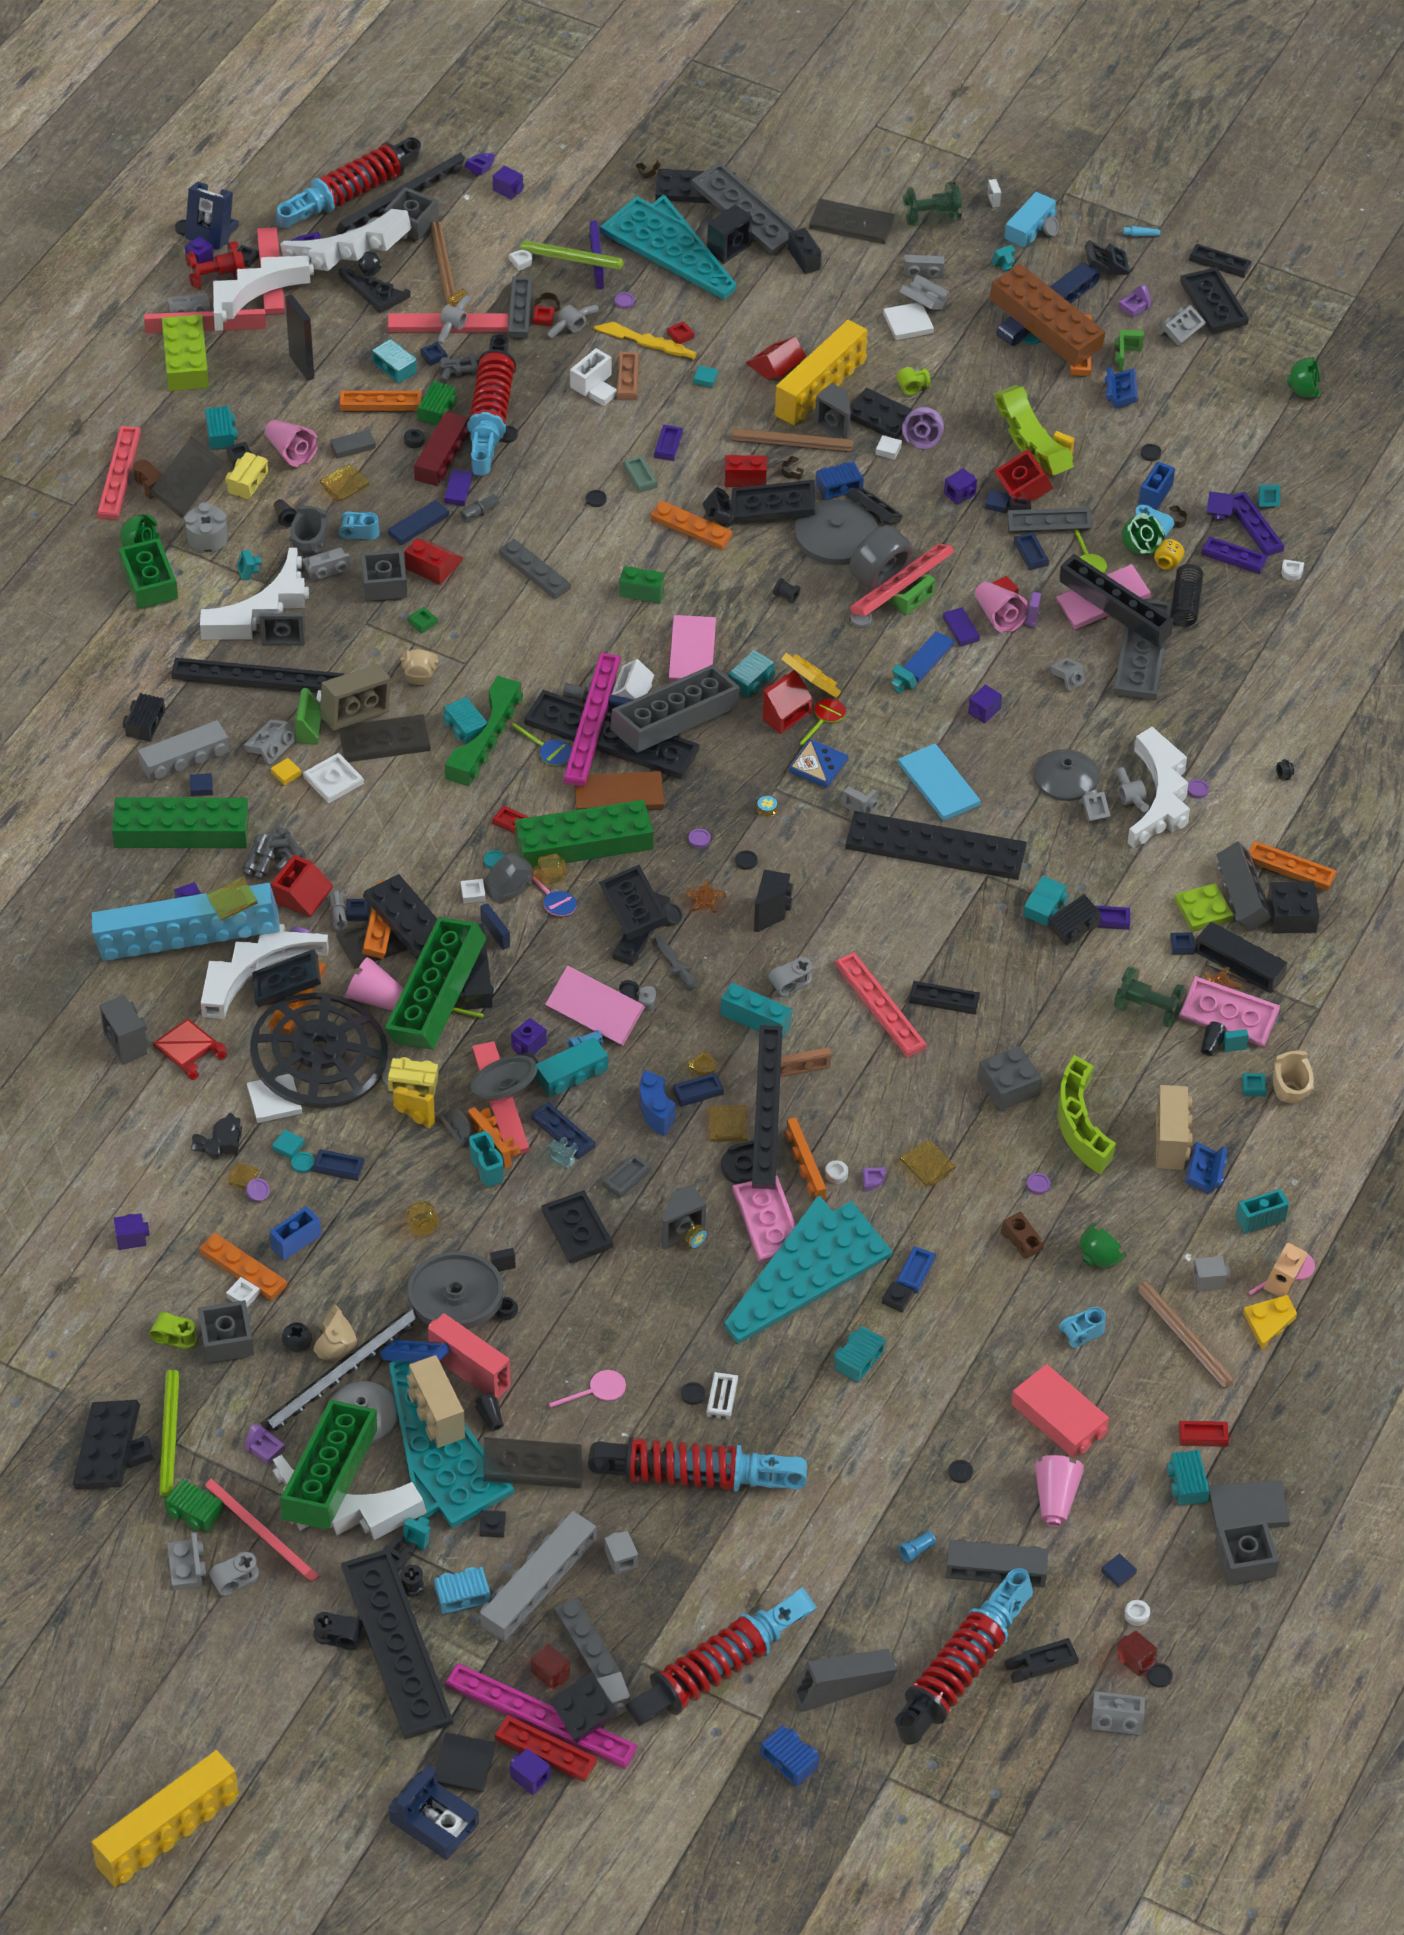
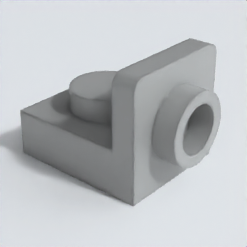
M1066 657L1050 666L1051 673L1063 678L1066 689L1069 691L1086 682L1082 664Z
M848 786L843 792L842 806L853 812H873L878 805V791L873 789L866 796Z
M1092 790L1084 793L1079 802L1080 805H1084L1088 823L1109 819L1110 812L1105 792L1097 793V790Z

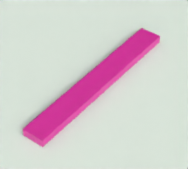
M600 652L563 778V783L583 787L586 785L608 708L609 698L612 694L621 663V656Z
M459 1663L456 1664L445 1682V1687L509 1715L621 1768H627L637 1750V1744L602 1728H598L576 1743L553 1706Z

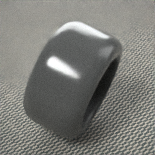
M879 527L871 532L854 551L850 560V571L865 587L874 590L908 565L913 553L912 544L894 527Z

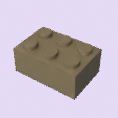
M376 664L322 682L320 717L334 731L389 712L391 678Z

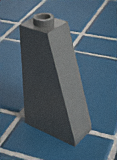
M889 1649L809 1661L793 1692L801 1711H808L890 1684L898 1670L897 1663L892 1658Z

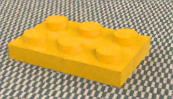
M785 653L781 660L835 698L842 692L835 687L838 684L797 654L791 656Z

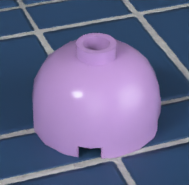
M918 407L906 416L902 425L903 435L908 443L911 442L917 445L915 446L916 448L928 449L934 447L941 439L944 431V422L941 415L934 409Z

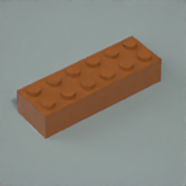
M1018 264L992 282L989 299L1074 367L1103 348L1106 331L1021 264Z

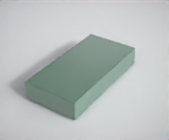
M643 456L623 461V467L638 493L658 488V482Z

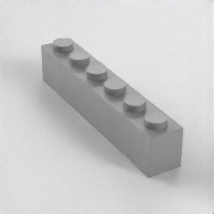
M574 1511L567 1518L563 1517L558 1523L557 1529L544 1538L540 1548L530 1553L522 1568H517L513 1572L511 1580L497 1590L494 1599L490 1603L487 1602L480 1610L481 1627L505 1642L596 1540V1526Z

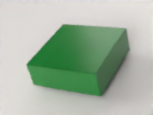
M424 607L407 617L408 623L421 634L438 623L437 618Z

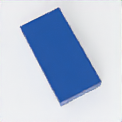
M914 1246L896 1282L914 1290V1293L918 1294L935 1260L936 1254Z

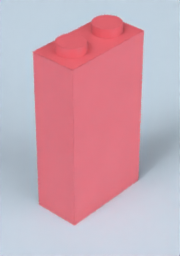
M445 1313L429 1324V1342L446 1343L450 1349V1352L439 1360L442 1365L483 1394L492 1393L494 1397L499 1398L511 1386L510 1359Z
M1048 1364L1044 1365L1013 1390L1011 1405L1073 1459L1080 1453L1084 1454L1097 1439L1101 1440L1108 1433L1109 1417Z

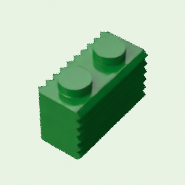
M433 381L417 407V420L438 425L444 413L450 412V409L456 406L458 396L455 395V387Z
M624 566L619 579V596L661 603L664 594V572L660 573L654 570L648 571L643 568Z
M184 1479L179 1481L164 1500L166 1513L174 1520L181 1519L185 1521L188 1527L194 1531L201 1530L208 1533L217 1519L220 1518V1515L223 1514V1506L220 1499L197 1488L196 1485Z

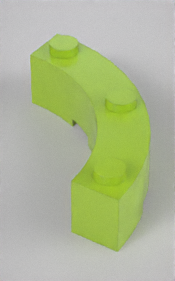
M1013 385L993 393L1001 417H1006L1010 426L1007 430L1022 453L1029 449L1043 471L1049 475L1054 476L1074 467L1072 462L1073 455L1069 448L1054 441L1037 420L1028 402V394L1023 386Z
M1074 1055L1065 1069L1057 1102L1058 1122L1067 1144L1076 1156L1089 1168L1101 1175L1113 1160L1116 1143L1105 1136L1096 1126L1094 1128L1088 1118L1083 1094L1090 1084L1094 1066Z

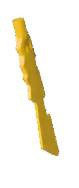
M616 322L594 326L596 331L620 339L626 337L637 341L638 345L662 350L664 353L694 360L697 354L695 351L685 348L682 344L674 343L672 340H666L663 337L655 338L650 333L641 335Z

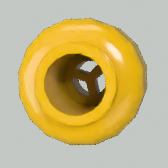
M1166 539L1158 546L1154 559L1161 569L1173 570L1182 561L1185 551L1178 541Z

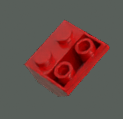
M796 670L785 674L779 681L768 686L764 691L763 721L780 734L811 713L812 697Z
M294 854L270 884L277 904L311 918L333 889V884L313 862Z

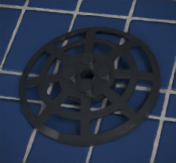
M304 993L285 998L264 1012L252 1032L250 1056L258 1077L273 1093L297 1105L311 1108H331L350 1104L365 1096L377 1085L386 1067L388 1046L380 1024L360 1005L341 996L328 993ZM302 1000H321V1005H308L295 1010L287 1006L290 1003ZM330 1001L348 1006L362 1014V1016L353 1018L343 1010L331 1007ZM276 1010L285 1014L277 1023L272 1034H259L260 1028L269 1015ZM308 1011H320L319 1019L306 1021L299 1014ZM329 1012L343 1017L347 1022L337 1025L329 1021ZM290 1019L299 1026L294 1034L280 1033L283 1026ZM370 1022L377 1030L381 1042V1051L368 1047L367 1037L361 1025ZM355 1028L360 1037L361 1044L349 1042L345 1032ZM322 1041L326 1045L323 1047H318L314 1044V1042ZM272 1042V1051L279 1064L269 1072L264 1068L259 1057L258 1043ZM279 1042L292 1043L293 1053L287 1058L283 1057ZM347 1050L360 1053L357 1060L350 1067L343 1061ZM366 1055L380 1059L373 1075L361 1085L354 1073L363 1065ZM300 1061L302 1064L312 1068L311 1075L295 1069L292 1065ZM335 1065L341 1072L331 1076H320L321 1069L331 1068ZM286 1071L293 1077L310 1083L308 1095L286 1088L278 1083L275 1078ZM346 1079L353 1088L352 1091L341 1095L317 1097L319 1084H331Z

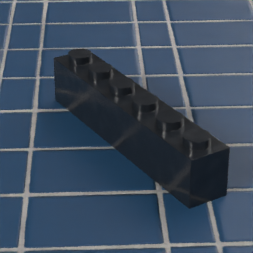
M1076 554L1070 556L1060 566L1059 582L1157 647L1172 635L1173 619Z

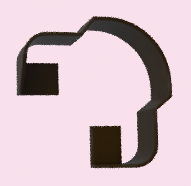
M656 159L657 162L652 166V170L644 174L640 171V168L642 170L647 168L643 163H637L636 168L643 178H651L656 174L661 164Z
M543 293L541 297L535 299V306H538L544 299H553L557 307H553L555 312L560 310V301L554 293Z
M790 456L787 461H783V476L796 480L802 478L804 469L799 467L796 469L800 474L787 472L783 469L791 462L799 461V458Z
M1177 505L1171 506L1169 508L1171 511L1178 512L1181 517L1185 518L1182 522H1174L1173 528L1184 527L1187 521V513Z

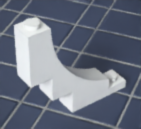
M309 255L261 257V268L237 269V280L213 281L215 331L223 330V322H227V319H234L244 305L261 294L281 287L310 283V275H314L313 263H309Z

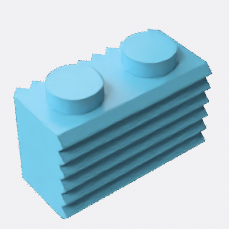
M470 1567L463 1572L455 1574L445 1573L434 1579V1589L441 1614L484 1605L487 1602L490 1603V1591L482 1567L478 1569Z

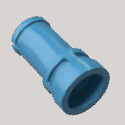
M599 1030L584 1036L572 1037L567 1040L568 1048L593 1037L601 1045L603 1044V1039H599L603 1037Z
M927 1531L913 1541L909 1540L898 1546L899 1554L905 1562L909 1563L923 1551L935 1546L936 1539L930 1531Z

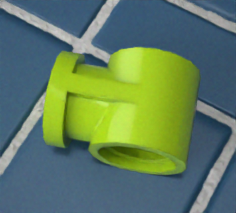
M905 367L896 375L903 393L908 396L918 393L922 387L929 388L931 384L930 375L926 368L915 371L911 367Z

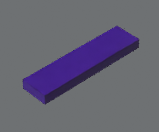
M590 221L589 237L591 252L601 254L597 221ZM593 265L595 286L597 289H604L603 267Z
M1245 492L1235 494L1234 500L1238 501L1234 515L1262 553L1270 556L1284 551V544Z

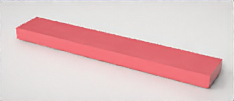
M277 227L257 228L260 267L261 257H280ZM283 287L263 294L265 314L285 313Z
M265 309L239 310L234 319H227V322H223V330L266 329ZM214 311L144 314L145 333H163V317L201 314L203 330L215 331Z
M388 313V332H441L444 324L440 322L441 313ZM467 313L464 327L461 330L452 327L450 332H508L509 313Z
M120 426L97 512L98 518L119 520L141 435L140 427Z
M938 543L850 607L852 614L868 615L953 554V547Z
M855 952L835 960L836 968L907 1058L926 1049L927 1044Z
M494 1041L472 1046L479 1071L487 1065L500 1060ZM513 1097L506 1100L489 1101L493 1116H496V1125L501 1133V1140L504 1142L505 1139L512 1137L514 1145L511 1147L519 1145V1154L528 1153L529 1145Z
M212 1478L205 1484L215 1496L308 1580L315 1581L319 1575Z

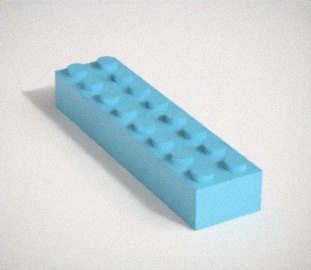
M270 883L92 912V933L102 961L280 931L279 912Z

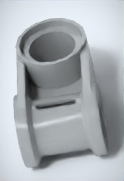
M797 958L790 963L773 969L768 979L780 996H787L802 987L808 986L812 982V963L807 958Z
M243 1552L210 1569L209 1576L221 1596L230 1595L258 1579L259 1570L256 1566V1557L250 1552Z

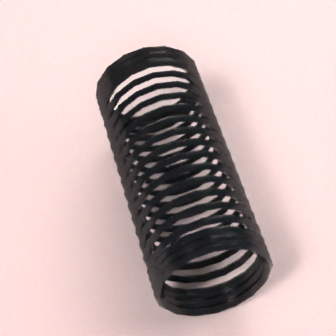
M1184 564L1176 572L1170 617L1175 624L1183 627L1195 624L1198 619L1203 571L1194 564ZM1189 576V577H1194V578H1196V579H1193V578H1182V577ZM1179 610H1182V611H1192V612L1186 613V612H1181V611H1179Z

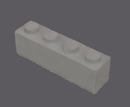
M218 720L139 749V765L151 782L230 752L229 739Z

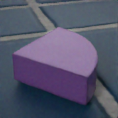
M886 1167L863 1168L864 1191L874 1190L883 1183Z

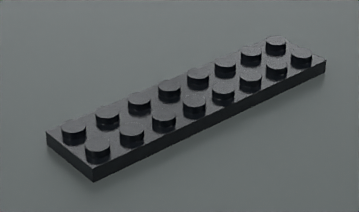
M542 690L525 716L524 724L574 742L585 704ZM606 712L596 750L656 771H661L679 779L683 778L699 751L698 743L673 736L637 753L610 729L612 713Z
M854 811L845 849L1019 880L1027 842Z
M389 1548L342 1562L343 1574L362 1621L404 1740L453 1725V1718Z

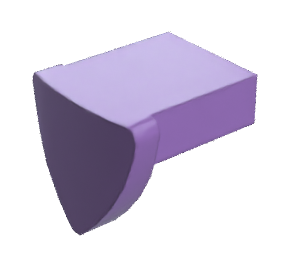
M1146 285L1137 287L1130 295L1119 301L1118 308L1132 318L1145 309L1150 308L1151 299Z
M1032 593L1029 610L1026 608L1025 615L1027 617L1023 624L1031 627L1036 626L1041 593Z
M252 1425L246 1438L245 1450L253 1453L269 1465L273 1462L274 1458L285 1451V1445L263 1426Z

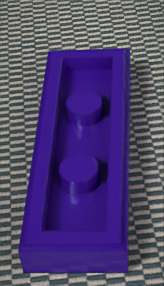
M1210 536L1201 552L1203 556L1257 574L1261 573L1268 555Z

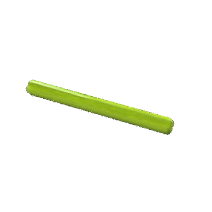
M527 240L522 241V244H520L521 250L529 251L532 254L618 270L624 265L623 259L619 257Z
M168 1370L165 1378L159 1491L162 1497L170 1494L174 1483L179 1372L177 1370Z

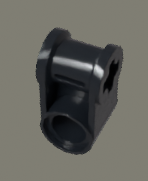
M716 487L703 501L702 505L708 521H717L722 526L729 527L734 520V511L732 510L728 494L723 489Z
M321 1612L314 1618L315 1629L313 1637L320 1644L354 1650L357 1648L363 1628L362 1621L353 1616Z

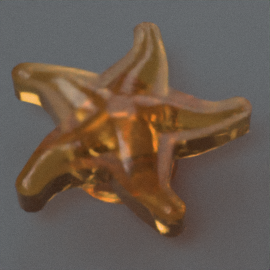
M705 880L698 890L688 888L687 894L696 900V903L692 906V911H697L706 906L712 909L713 913H717L716 900L720 897H725V891L714 890L709 886V880Z
M1225 967L1220 973L1215 975L1209 974L1208 971L1204 972V977L1208 981L1231 989L1241 988L1240 983L1229 980L1227 976L1229 967Z

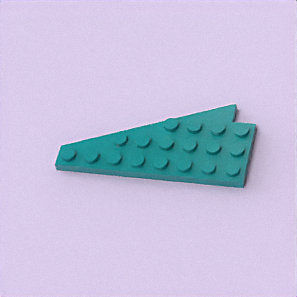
M662 195L653 204L636 196L600 226L601 234L723 300H726L737 290L736 282L665 195Z
M818 1196L727 1318L724 1328L738 1345L892 1257L893 1251L852 1201L832 1211L821 1196Z
M392 1361L389 1363V1370L410 1483L413 1482L424 1501L427 1511L422 1517L428 1518L440 1512L453 1529L481 1513V1510H487L513 1495L514 1487L466 1425L465 1438L438 1448L435 1441L429 1439L426 1432L427 1424L419 1419L417 1413L418 1406L416 1402H411L408 1395V1389L410 1388L407 1381V1375H410L409 1364L415 1362Z

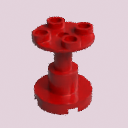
M238 242L228 243V253L215 256L213 261L197 264L193 251H189V254L185 255V260L192 274H189L191 285L201 290L200 276L218 272L219 276L233 273L235 280H237V269H245L242 253L236 250L239 247Z

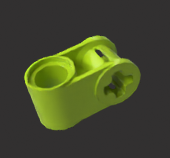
M160 1312L149 1332V1336L153 1341L183 1350L192 1349L198 1341L195 1334V1324L191 1319L178 1317L167 1312Z

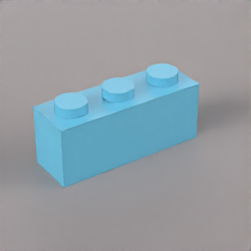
M1035 192L1006 223L1004 239L1025 248L1030 242L1034 241L1040 231H1043L1045 218L1056 216V200Z

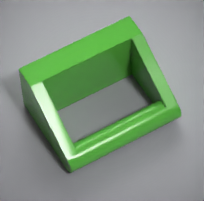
M923 574L912 582L916 585L904 595H894L886 602L907 616L935 594L936 579L930 575Z
M303 688L300 694L295 719L296 743L318 745L323 721L320 717L321 703L307 688Z

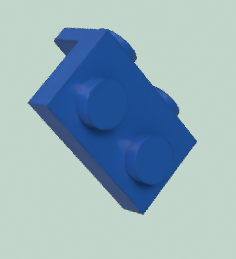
M1108 367L1107 376H1105V382L1108 390L1105 391L1107 400L1113 403L1115 409L1138 402L1137 373L1134 368L1114 374L1112 368Z
M1198 1142L1193 1144L1185 1183L1206 1194L1211 1193L1215 1188H1219L1224 1181L1223 1169L1227 1163V1148L1222 1146L1218 1151H1214Z

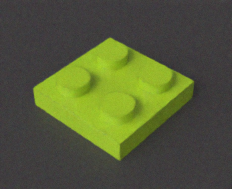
M1216 883L1175 894L1174 900L1191 932L1205 929L1210 922L1220 925L1233 921L1234 915Z

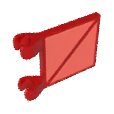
M186 1019L153 1042V1046L179 1066L191 1080L199 1076L197 1072L198 1066L193 1062L211 1050L219 1060L227 1057L225 1052L226 1046L214 1040L189 1019Z

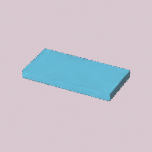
M936 743L898 759V765L942 821L980 806L981 800Z

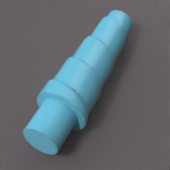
M1131 226L1123 228V235L1153 237L1160 236V230Z

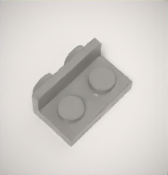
M904 255V277L921 275L924 278H943L944 256Z
M916 275L911 285H902L900 290L902 294L924 306L938 310L943 309L949 295L948 290L921 275Z
M207 293L167 298L170 313L211 311Z
M1191 305L1185 310L1181 307L1173 314L1175 318L1171 319L1169 317L1161 324L1162 329L1158 334L1161 336L1166 332L1175 344L1179 346L1203 327L1206 322Z
M341 547L302 559V565L311 582L351 570L350 556L348 553H344Z
M271 719L244 744V747L249 753L261 754L265 763L271 764L296 741V736L289 722Z
M196 1532L191 1533L192 1540L167 1543L173 1591L203 1587L202 1577H206L205 1561L200 1562L199 1556L204 1555L202 1540L197 1541Z
M1094 1691L1091 1729L1141 1735L1145 1714V1697Z

